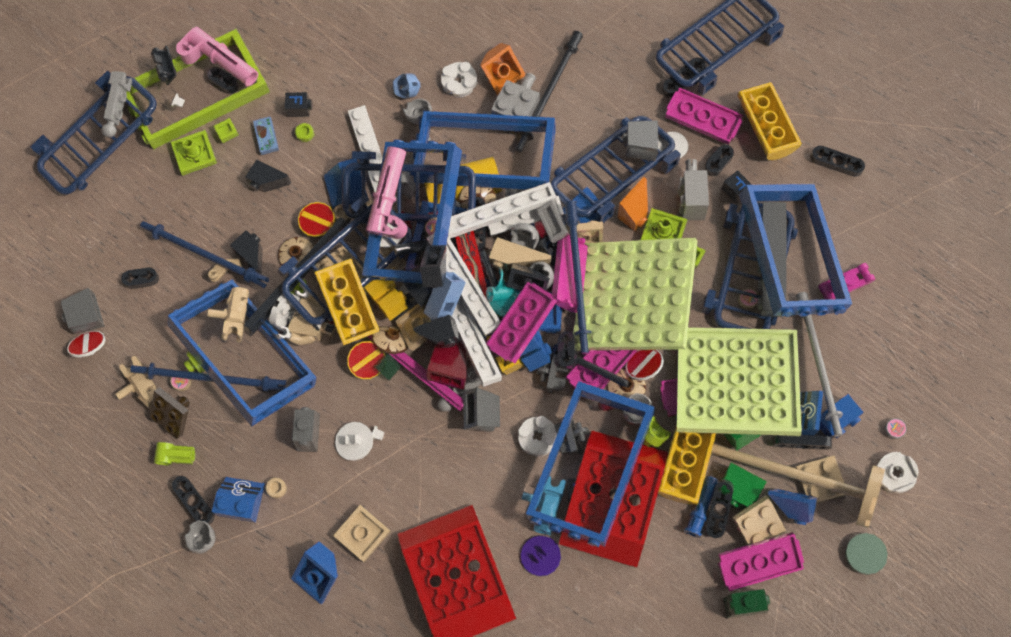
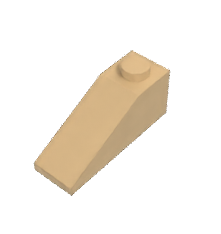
M497 237L489 256V261L492 267L497 270L499 268L511 270L513 263L530 267L535 262L543 261L550 266L551 255Z

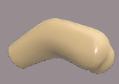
M225 259L242 267L241 259ZM216 264L208 272V278L212 282H217L230 270Z

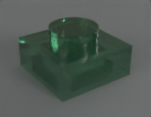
M386 353L374 366L387 380H390L402 367L389 353Z

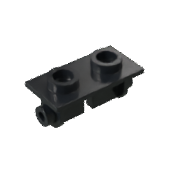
M166 45L163 50H159L157 47L153 48L151 56L154 63L157 64L155 67L158 78L166 82L168 86L177 74L168 46Z

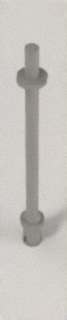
M800 292L796 294L797 301L809 300L808 293ZM813 314L803 316L828 409V413L824 417L825 420L831 421L834 435L839 437L843 435L839 422L843 413L836 411L812 320Z

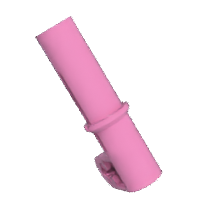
M198 27L190 30L176 46L177 53L185 64H193L205 54L213 64L217 63L246 86H251L258 78V72L229 51L224 43L217 42Z
M387 147L377 189L372 194L374 200L365 230L375 235L394 239H401L407 233L406 223L400 218L390 215L392 205L396 202L395 193L406 151L402 149ZM389 223V224L392 225L393 227H397V228L391 229L390 227L387 226V224Z

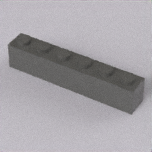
M763 202L762 208H759L784 297L787 301L786 202ZM759 263L757 265V273H761ZM761 273V280L757 282V291L761 292V298L757 300V310H761V316L784 317L773 315Z

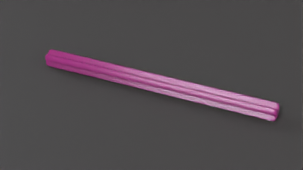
M373 334L366 337L372 341ZM405 352L389 354L457 410H463V398L445 384L427 380V370Z

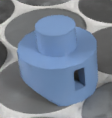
M401 74L393 81L395 95L402 98H413L418 94L420 82L414 74Z

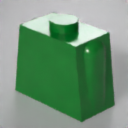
M732 462L721 479L729 480L734 486L731 507H739L743 510L757 502L767 481ZM726 485L719 488L722 490L721 498L724 499L726 492H730V490H727Z

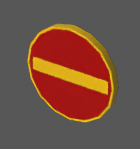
M321 202L306 205L300 211L298 217L300 229L311 237L325 235L335 223V215L331 207Z
M362 341L350 349L347 356V365L356 377L371 379L378 376L383 370L385 354L373 342Z

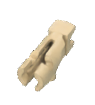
M232 288L226 301L227 309H224V311L208 309L207 317L225 319L222 332L223 340H227L228 335L234 333L237 336V342L240 343L242 341L249 290L246 288Z
M136 356L131 358L133 365L143 366ZM121 364L119 368L130 384L115 393L120 400L129 393L136 392L138 399L151 409L153 394L156 390L155 384L152 380L148 379L147 374L131 373V368L127 369Z

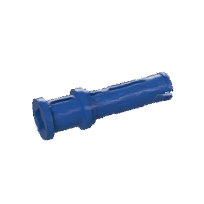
M706 476L695 510L690 512V521L688 526L684 528V532L690 536L701 538V529L704 522H707L708 519L706 513L712 500L715 486L719 482L716 478Z

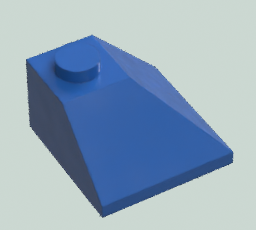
M357 159L339 162L324 175L333 209L337 205L342 204L343 170L349 164L358 163ZM354 170L350 173L349 204L355 203L362 197V175L360 170Z
M782 489L769 490L768 495L788 518L794 519V523L806 525L807 522H813L817 497Z
M319 541L304 553L291 578L320 604L324 603L338 577L334 553Z

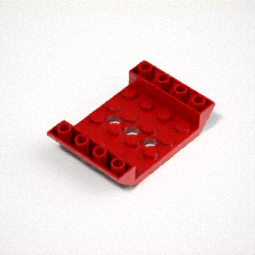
M591 431L565 522L598 534L601 533L613 501L609 496V492L617 490L634 442ZM642 445L605 547L601 545L599 547L592 546L587 543L588 540L582 538L575 540L563 531L559 545L637 568L664 473L668 452ZM598 484L601 487L600 493L592 494L589 489L590 486ZM632 495L638 496L640 504L637 506L631 505L629 497Z
M473 504L397 534L434 637H474L516 620ZM471 561H478L480 563L478 571L472 572L469 570L468 566ZM453 568L461 571L460 577L456 580L451 579L449 576ZM433 576L441 578L440 586L432 587L430 585V580Z

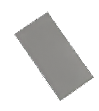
M551 200L536 209L552 243L570 234L555 201Z

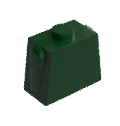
M765 589L733 593L723 598L727 619L763 614L769 611L770 597L765 594Z

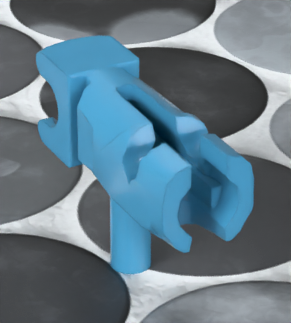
M549 476L537 506L538 512L556 518L566 486L565 480H561L558 487H553L551 485V476ZM523 492L522 500L531 502L533 494ZM534 524L535 532L548 536L551 535L552 531L548 529L549 526L544 524L537 526Z

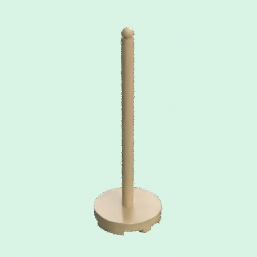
M713 444L711 451L712 454L862 499L856 525L869 528L885 469L873 465L865 490L720 445Z

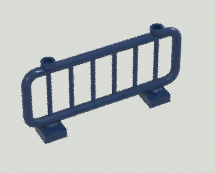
M726 0L671 41L665 38L660 43L661 48L656 53V62L681 86L692 87L699 82L698 92L703 96L716 86L718 76L713 71L764 33H766L764 42L770 46L782 37L784 25L779 21V12L767 0H756L772 15V19L767 23H764L740 0ZM737 2L762 26L752 33L726 9ZM724 12L749 36L739 43L713 18ZM710 21L736 46L725 53L700 28ZM697 31L723 56L712 63L686 38ZM684 41L709 66L699 73L673 48ZM671 51L696 76L690 80H685L663 59V55Z
M108 70L95 82L105 93L55 143L45 135H42L30 146L34 152L41 156L37 161V171L60 194H71L77 188L80 191L84 190L88 186V182L85 180L142 123L147 126L153 121L150 115L156 109V99L133 77L126 76V78L132 79L131 85L149 101V106L142 113L126 98L125 102L140 116L130 126L121 118L120 122L127 129L117 139L114 136L111 137L114 142L104 152L80 128L89 119L100 129L103 127L93 115L102 106L105 108L107 106L106 102L108 101L111 84H109L111 73ZM76 132L83 136L101 154L91 165L67 142ZM63 144L88 167L78 178L54 155ZM50 157L75 180L70 186L63 187L44 168V164Z
M636 116L631 120L625 117L620 123L621 128L565 170L559 167L554 172L556 177L553 178L550 184L555 195L559 196L560 201L564 204L566 201L571 200L557 188V185L566 180L592 204L586 210H582L577 206V215L589 217L596 212L595 221L605 223L614 215L615 205L611 202L614 197L662 161L661 171L664 174H667L679 164L681 153L675 149L674 139L658 126V135L667 142L668 147L663 151L658 149L656 161L650 160L648 162L645 159H641L645 165L635 172L611 151L608 146L617 139L623 144L621 136L626 133L628 122L652 120L646 116ZM605 149L629 170L632 175L622 182L600 163L595 156ZM589 160H593L619 185L608 192L581 166ZM578 169L606 195L597 202H594L568 176Z
M352 151V159H358V163L349 164L343 170L342 209L349 218L355 219L359 215L358 212L352 215L348 210L350 208V173L354 170L362 171L363 196L366 186V171L381 170V163H370V160H376V152ZM443 153V161H447V153ZM466 154L461 155L460 162H466ZM403 164L401 174L402 172H416L415 214L401 213L400 174L397 186L396 214L403 221L428 222L429 219L437 217L438 173H445L446 165ZM460 165L459 173H465L469 178L468 210L476 208V175L470 167ZM420 172H434L433 214H419ZM455 191V197H454V203H453V209H452V215H451V216H454V215H455V198H456V191ZM367 217L362 223H368L369 218Z
M365 194L348 209L352 215L356 212L359 213L354 220L299 268L295 267L298 261L293 256L277 271L282 277L285 274L288 275L282 283V294L310 324L320 325L327 320L331 322L333 319L329 308L300 276L310 267L315 272L319 271L314 264L325 254L334 264H338L329 251L339 242L364 267L361 259L342 239L354 230L368 244V239L357 228L367 217L369 218L372 204L370 206L366 205L369 198ZM391 209L390 215H393V216H396V217L400 218V217L395 213V211H394L393 209ZM408 226L406 238L401 244L409 243L413 240L412 231ZM386 237L393 246L397 245L392 238ZM394 250L386 258L380 253L378 254L382 261L376 266V269H385L397 258ZM405 255L397 257H399V259H402ZM364 276L360 280L362 287H365L372 279ZM298 280L322 306L325 312L321 316L313 317L291 294L289 287L294 281Z
M757 202L758 207L762 208L763 203ZM730 203L723 227L730 229L733 223L736 224L719 295L718 298H715L716 291L709 289L705 295L701 313L709 315L711 309H715L714 320L721 328L751 329L724 321L721 315L723 308L762 318L764 323L761 329H770L771 325H776L778 317H765L758 313L724 304L727 290L757 299L761 298L760 295L728 287L732 273L761 280V277L733 270L736 256L758 262V259L737 252L740 239L752 242V238L741 235L744 222L747 223L743 207L741 206L738 213L736 212L738 205ZM786 210L787 259L791 239H796L798 229L794 228L795 219L793 215Z

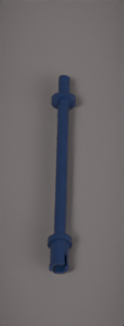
M566 201L564 203L566 210L565 224L569 227L579 327V331L574 332V336L580 337L581 354H588L587 335H591L592 331L586 329L577 225L580 223V218L577 215V201Z
M142 221L140 224L141 228L152 233L153 239L158 240L162 237L242 275L245 282H252L261 288L267 286L261 280L269 283V277L257 273L255 269L242 268L164 231V225L162 224L154 226L145 221Z
M153 362L150 363L149 367L131 365L130 369L131 373L147 374L149 380H152L156 375L214 382L207 373L156 368ZM223 375L229 384L260 387L265 392H268V390L282 391L286 386L279 385H287V380L271 379L269 376H265L262 379Z

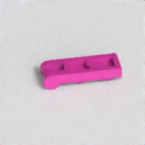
M863 263L843 273L849 293L876 280L874 275L870 274L867 263ZM862 274L863 279L859 280L857 275ZM830 280L819 284L818 288L825 300L835 299Z

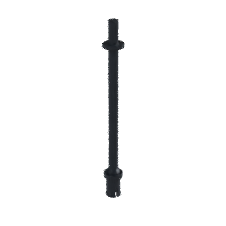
M574 30L569 41L565 43V53L532 117L541 116L571 55L577 53L578 45L583 38V34L580 31ZM519 131L521 139L515 148L517 152L521 153L527 141L534 139L532 132Z

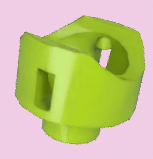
M187 352L186 354L189 359L183 362L190 372H194L196 369L200 373L205 372L192 354Z
M653 416L643 443L649 447L652 445L659 447L671 436V432L661 427Z

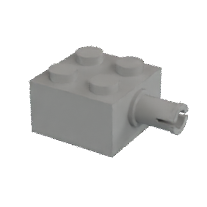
M526 73L521 85L506 80L491 109V113L493 115L532 116L540 102V93L531 90L536 77L531 73Z
M691 159L685 161L686 171H684L683 178H680L678 185V197H680L678 211L679 214H682V218L705 220L709 207L707 170H697V160L693 159L691 164Z

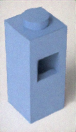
M446 272L443 287L433 288L424 310V314L430 318V321L446 315L452 317L466 283L456 273Z

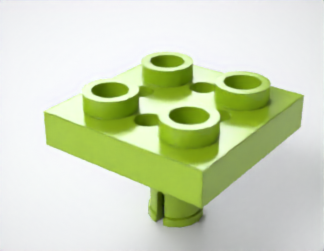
M206 130L171 142L183 176L217 164Z
M652 208L641 240L682 238L688 219Z

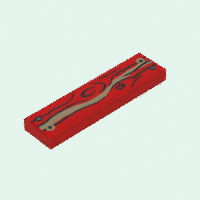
M473 230L455 238L459 255L486 297L487 287Z

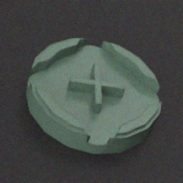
M863 533L850 539L845 550V557L851 569L864 575H870L883 569L887 562L888 553L885 544L880 538L873 534Z

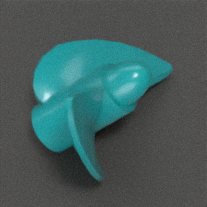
M499 268V283L497 286L487 288L486 298L494 312L505 317L521 291L506 286L503 271Z

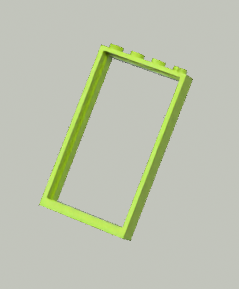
M237 29L215 40L219 43H224L227 48L234 44L237 45L245 62L258 72L257 83L156 133L151 134L148 126L142 123L138 129L139 131L143 130L142 138L146 145L150 143L152 148L156 149L270 92ZM203 54L195 63L207 58L208 56ZM180 56L172 60L176 72L193 65L185 64ZM156 68L134 78L144 88L161 80L158 78ZM131 85L130 91L126 92L127 99L138 108L131 95L137 92V90ZM130 106L127 107L132 117L136 116L138 118L140 116Z

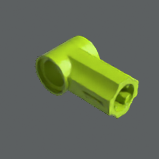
M158 442L156 443L153 463L158 465H171L172 463L193 465L196 455L195 448Z

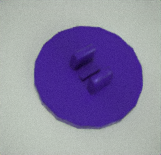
M534 536L522 548V564L532 575L539 577L548 576L560 564V548L550 537Z

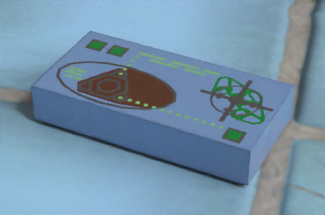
M271 116L253 121L261 155L279 151Z

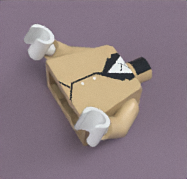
M299 285L303 288V293L301 294L295 290V294L297 296H304V299H300L302 306L313 317L321 316L325 310L302 285ZM296 310L288 328L285 326L278 328L284 332V335L277 334L276 337L278 339L286 338L287 341L301 346L311 344L314 341L319 342L324 333L333 336L336 326L330 324L329 320L320 325L310 324Z

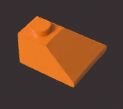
M499 43L488 51L480 64L498 96L506 80L516 83L525 76V72L510 45Z
M645 177L619 203L618 219L633 231H636L638 227L642 228L648 220L647 179Z

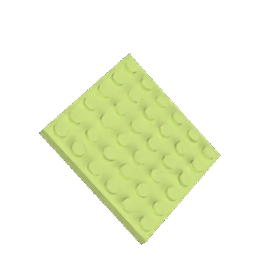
M696 238L586 243L588 249L583 297L586 329L592 331L591 335H587L588 349H686L697 250ZM577 313L575 318L574 332L579 331ZM575 336L577 339V350H581L580 337Z
M688 328L686 349H678L677 432L801 436L797 330Z

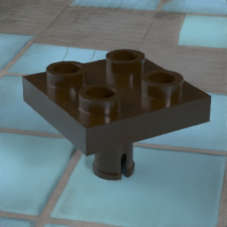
M159 387L154 391L149 417L178 439L184 433L189 411L187 407H189L190 402L185 396L175 400Z

